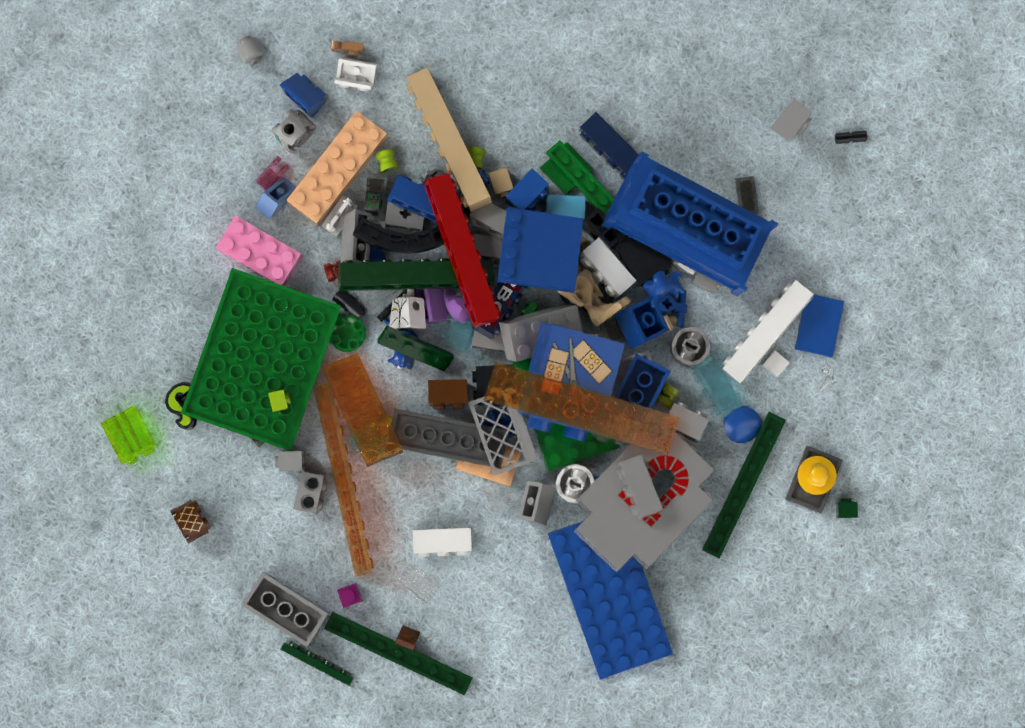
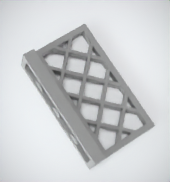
M513 387L468 402L494 476L538 461L523 416L518 413L519 404ZM503 395L505 401L502 410L492 405L494 398ZM478 403L487 405L484 416L476 413L473 405ZM490 407L500 411L496 422L486 418ZM502 413L510 416L512 420L508 428L498 423ZM477 416L482 418L480 423ZM484 419L494 424L490 434L481 429ZM512 424L514 426L515 431L510 429ZM496 426L507 430L502 440L492 436ZM509 431L517 435L518 440L515 446L505 442ZM484 434L489 436L487 441L485 440ZM490 438L501 442L497 452L488 449L487 444ZM518 443H520L521 449L517 448ZM503 444L513 448L509 459L498 454ZM515 449L523 453L525 461L517 463L511 460ZM490 453L495 454L493 460ZM499 456L507 460L505 467L496 471L494 466L496 457Z

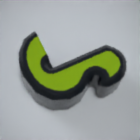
M188 382L177 383L167 392L165 397L166 408L171 413L180 416L175 422L184 430L193 429L197 423V419L180 414L184 405L181 399L188 394L191 385Z

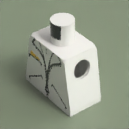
M414 289L403 290L402 297L392 300L390 327L401 330L426 329L424 299L414 297Z

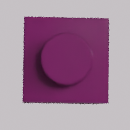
M357 583L337 589L343 608L363 602Z

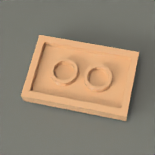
M506 445L504 457L509 459L513 450L512 447ZM515 449L511 460L518 463L521 452ZM503 459L501 469L505 467L507 460ZM458 461L455 468L509 487L516 471L515 468L494 476L489 466Z

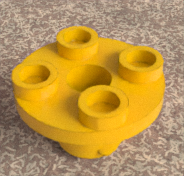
M813 456L804 460L799 466L797 473L798 482L802 489L813 495H821L830 491L837 477L836 469L832 462L821 456Z

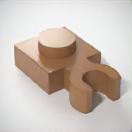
M331 41V51L348 53V56L358 57L359 54H364V45L358 42Z

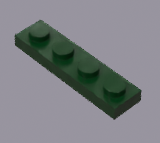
M388 325L377 339L378 344L444 372L454 359L453 353Z
M295 642L283 643L280 650L348 686L351 685L354 678L351 677L352 673L348 670L334 668V663L326 659L323 661L317 659V654L307 650L304 652L300 650V645Z

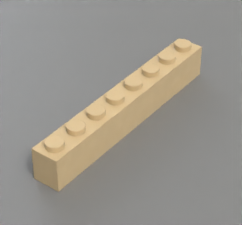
M428 68L407 76L408 84H406L410 95L414 94L416 100H414L415 106L418 111L422 110L424 115L421 118L425 126H430V137L433 143L437 142L439 145L437 151L441 159L445 158L447 162L445 164L447 172L450 175L453 174L455 178L456 191H461L463 196L460 198L464 207H469L470 211L473 212L492 203L490 195Z

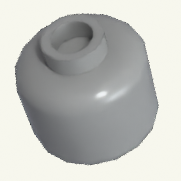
M246 36L238 41L236 51L243 63L255 65L261 61L264 50L256 37Z

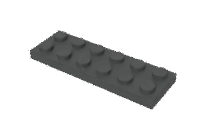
M395 409L388 447L491 467L476 424ZM481 425L482 431L488 434L491 433L493 427ZM495 428L492 436L502 440L507 430ZM484 434V437H485V440H486V441H487V439H488L489 436H487V435ZM490 438L487 444L488 449L497 452L501 442ZM505 444L502 445L498 453L504 456ZM490 453L493 460L495 454ZM496 457L494 461L495 468L501 469L503 458Z

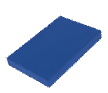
M814 295L802 311L795 350L832 358L844 301Z

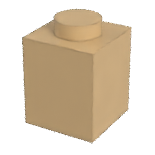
M507 167L488 173L495 197L500 196V199L506 198V195L513 189Z

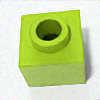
M284 390L268 393L273 412L288 409L287 405L291 404L288 393H284Z

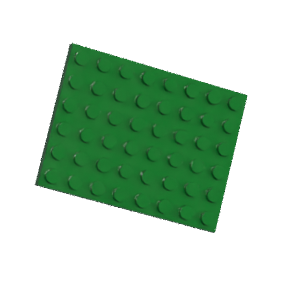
M232 268L180 414L291 451L341 306ZM284 390V393L289 394L291 404L287 405L288 409L273 412L268 393Z

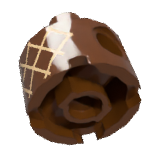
M190 499L183 505L170 510L184 538L189 537L186 539L188 544L209 533L208 530L211 529V526L206 517L201 518L199 514L201 508L196 500L192 502Z

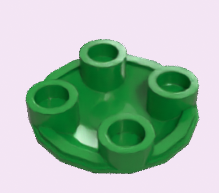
M352 314L338 316L330 343L342 352L357 350L366 338L364 323Z

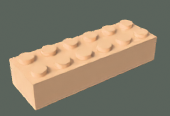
M356 111L286 200L288 204L319 226L387 140V133Z

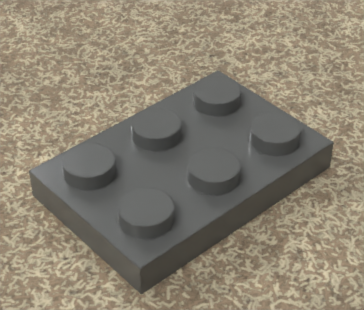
M806 446L785 499L822 514L830 491L821 495L805 492L797 478L799 466L807 458L821 456L832 462L838 474L843 460Z

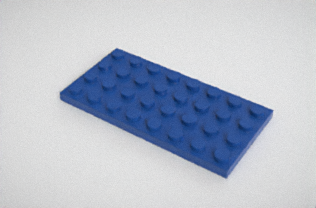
M583 521L548 533L600 680L673 654L643 567L633 556L615 572L574 532Z

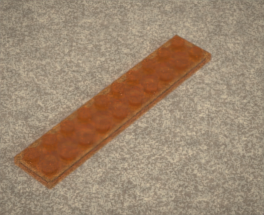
M496 361L484 400L666 455L669 454L680 418Z
M330 383L322 384L314 389L354 574L355 577L373 573L374 564L368 554L369 542L364 536L365 524L359 514L361 506L359 501L356 500V484L354 481L352 482L351 478L352 466L350 462L348 463L346 456L348 455V448L342 438L344 430L338 420L340 413L334 402L335 390L331 387Z

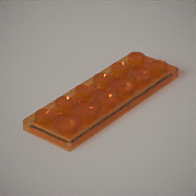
M356 353L323 366L322 369L366 466L369 467L403 453V449L359 354Z

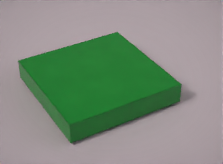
M567 142L565 146L591 173L593 168ZM548 159L540 167V170L564 195H567L576 187L551 159Z

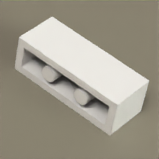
M597 238L579 254L581 264L590 269L594 279L597 282H601L605 287L606 293L615 299L636 282L635 278L600 238Z
M471 528L413 530L414 554H418V557H430V553H437V557L449 556V552H457V556L468 555V551H472Z

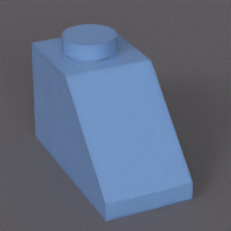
M282 177L263 192L255 208L268 219H271L287 203L286 200L295 190L296 186L285 177Z

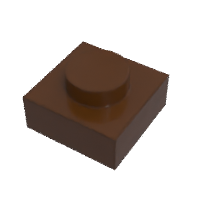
M402 625L395 643L414 650L420 632Z

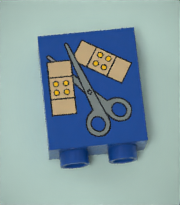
M541 322L518 408V413L529 417L527 427L550 432L552 423L564 425L563 436L585 442L588 432L601 435L625 344Z

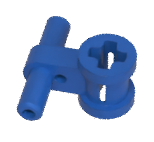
M683 290V294L679 293L678 302H675L673 297L665 295L657 303L663 316L668 312L677 313V327L679 328L684 327L685 314L687 313L686 290Z

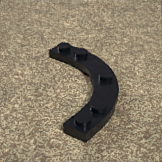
M462 203L463 214L467 215L469 222L471 211L469 207L465 208ZM362 217L353 232V236L379 249L395 253H421L444 245L439 226L415 232V234H403L402 232L385 229Z

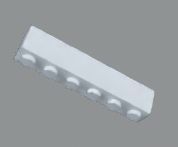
M797 280L793 284L791 282L787 284L783 290L785 292L781 298L777 297L771 304L773 308L770 312L767 313L765 311L760 317L759 321L761 323L756 328L753 326L749 330L746 341L744 343L741 341L734 349L736 353L732 357L728 356L723 362V372L739 385L746 380L814 297V294Z

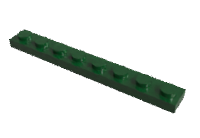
M771 412L767 413L702 551L720 559L786 422L785 419Z
M333 611L324 628L339 637L464 696L473 677L416 650L395 643V640Z

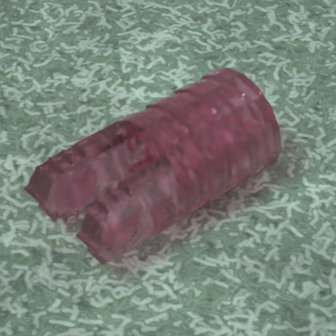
M279 156L255 180L264 191L275 184L290 168L286 164L277 173L273 171L281 161Z

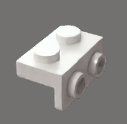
M340 57L334 83L339 84V87L350 88L352 86L357 87L359 91L367 92L372 90L375 83L377 64Z

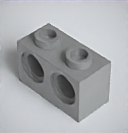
M301 471L293 509L318 514V510L322 511L324 500L321 499L322 491L326 492L328 481L325 480L326 476ZM312 478H316L319 483L315 489H311L308 485ZM308 497L314 499V505L311 508H307L304 504L305 499Z

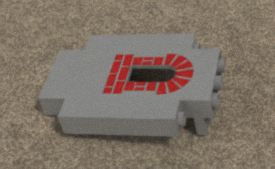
M671 430L657 446L654 444L655 440L649 434L645 435L642 432L576 500L590 515L574 532L615 572L632 556L645 569L649 568L713 501L710 498L711 494L706 489L699 487L714 471L713 465L708 459L700 457L698 455L699 451L693 445H688L684 441V436L678 431ZM638 455H642L651 479L660 470L664 469L671 471L675 477L672 487L659 499L663 510L640 520L632 514L630 508L632 502L630 497L627 498L623 490V487H625L624 482L618 478L616 473L619 462Z

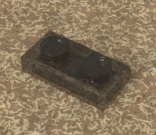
M754 176L736 178L735 186L738 205L758 215L759 208Z

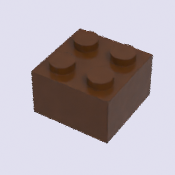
M467 379L428 380L429 405L433 406L434 410H443L445 406H452L453 409H464V406L468 405Z

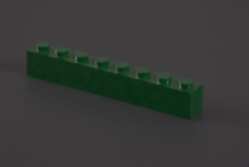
M447 258L438 259V261H430V259H420L419 261L402 259L400 262H392L389 259L381 260L380 262H373L372 260H363L361 262L345 260L339 263L337 268L339 291L460 288L451 261ZM481 258L480 263L482 268L486 269L488 276L486 279L487 283L492 287L494 283L493 260Z

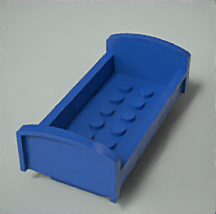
M642 151L632 163L602 226L608 229L612 227L731 289L730 293L735 296L744 293L748 288L745 286V283L770 232L779 223L773 220L767 221L648 158L649 154Z

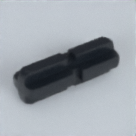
M865 130L853 131L852 133L843 132L836 133L834 139L836 144L850 143L851 141L864 142L867 141L868 135Z

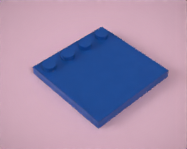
M507 207L497 282L574 293L583 218Z

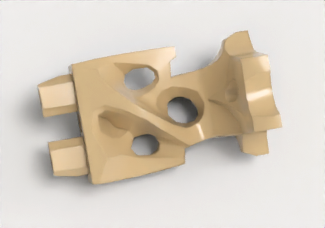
M578 267L574 293L558 291L559 294L580 306L589 314L596 328L631 302L625 296L616 303H603L599 298L604 295L596 284L592 273L587 268L581 271Z

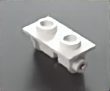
M342 196L321 227L337 237L343 229V216L357 209L358 205L353 203L348 197Z

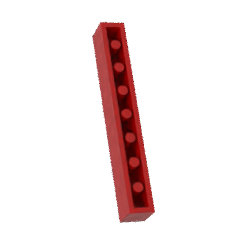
M449 173L429 178L424 186L473 327L477 328L496 322L500 315V309L494 303V292L487 283V272L480 263L481 255L479 250L475 248L474 235L467 226L469 224L466 214H463L461 198L457 196L455 191V181L450 177Z

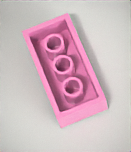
M236 215L216 246L219 252L265 279L286 286L303 258L302 254Z

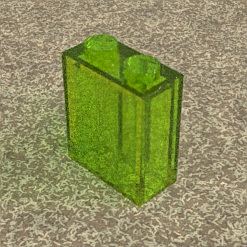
M134 405L100 423L120 463L123 465H133L138 462V457L142 455L148 457L155 453L154 449L158 448L138 406Z

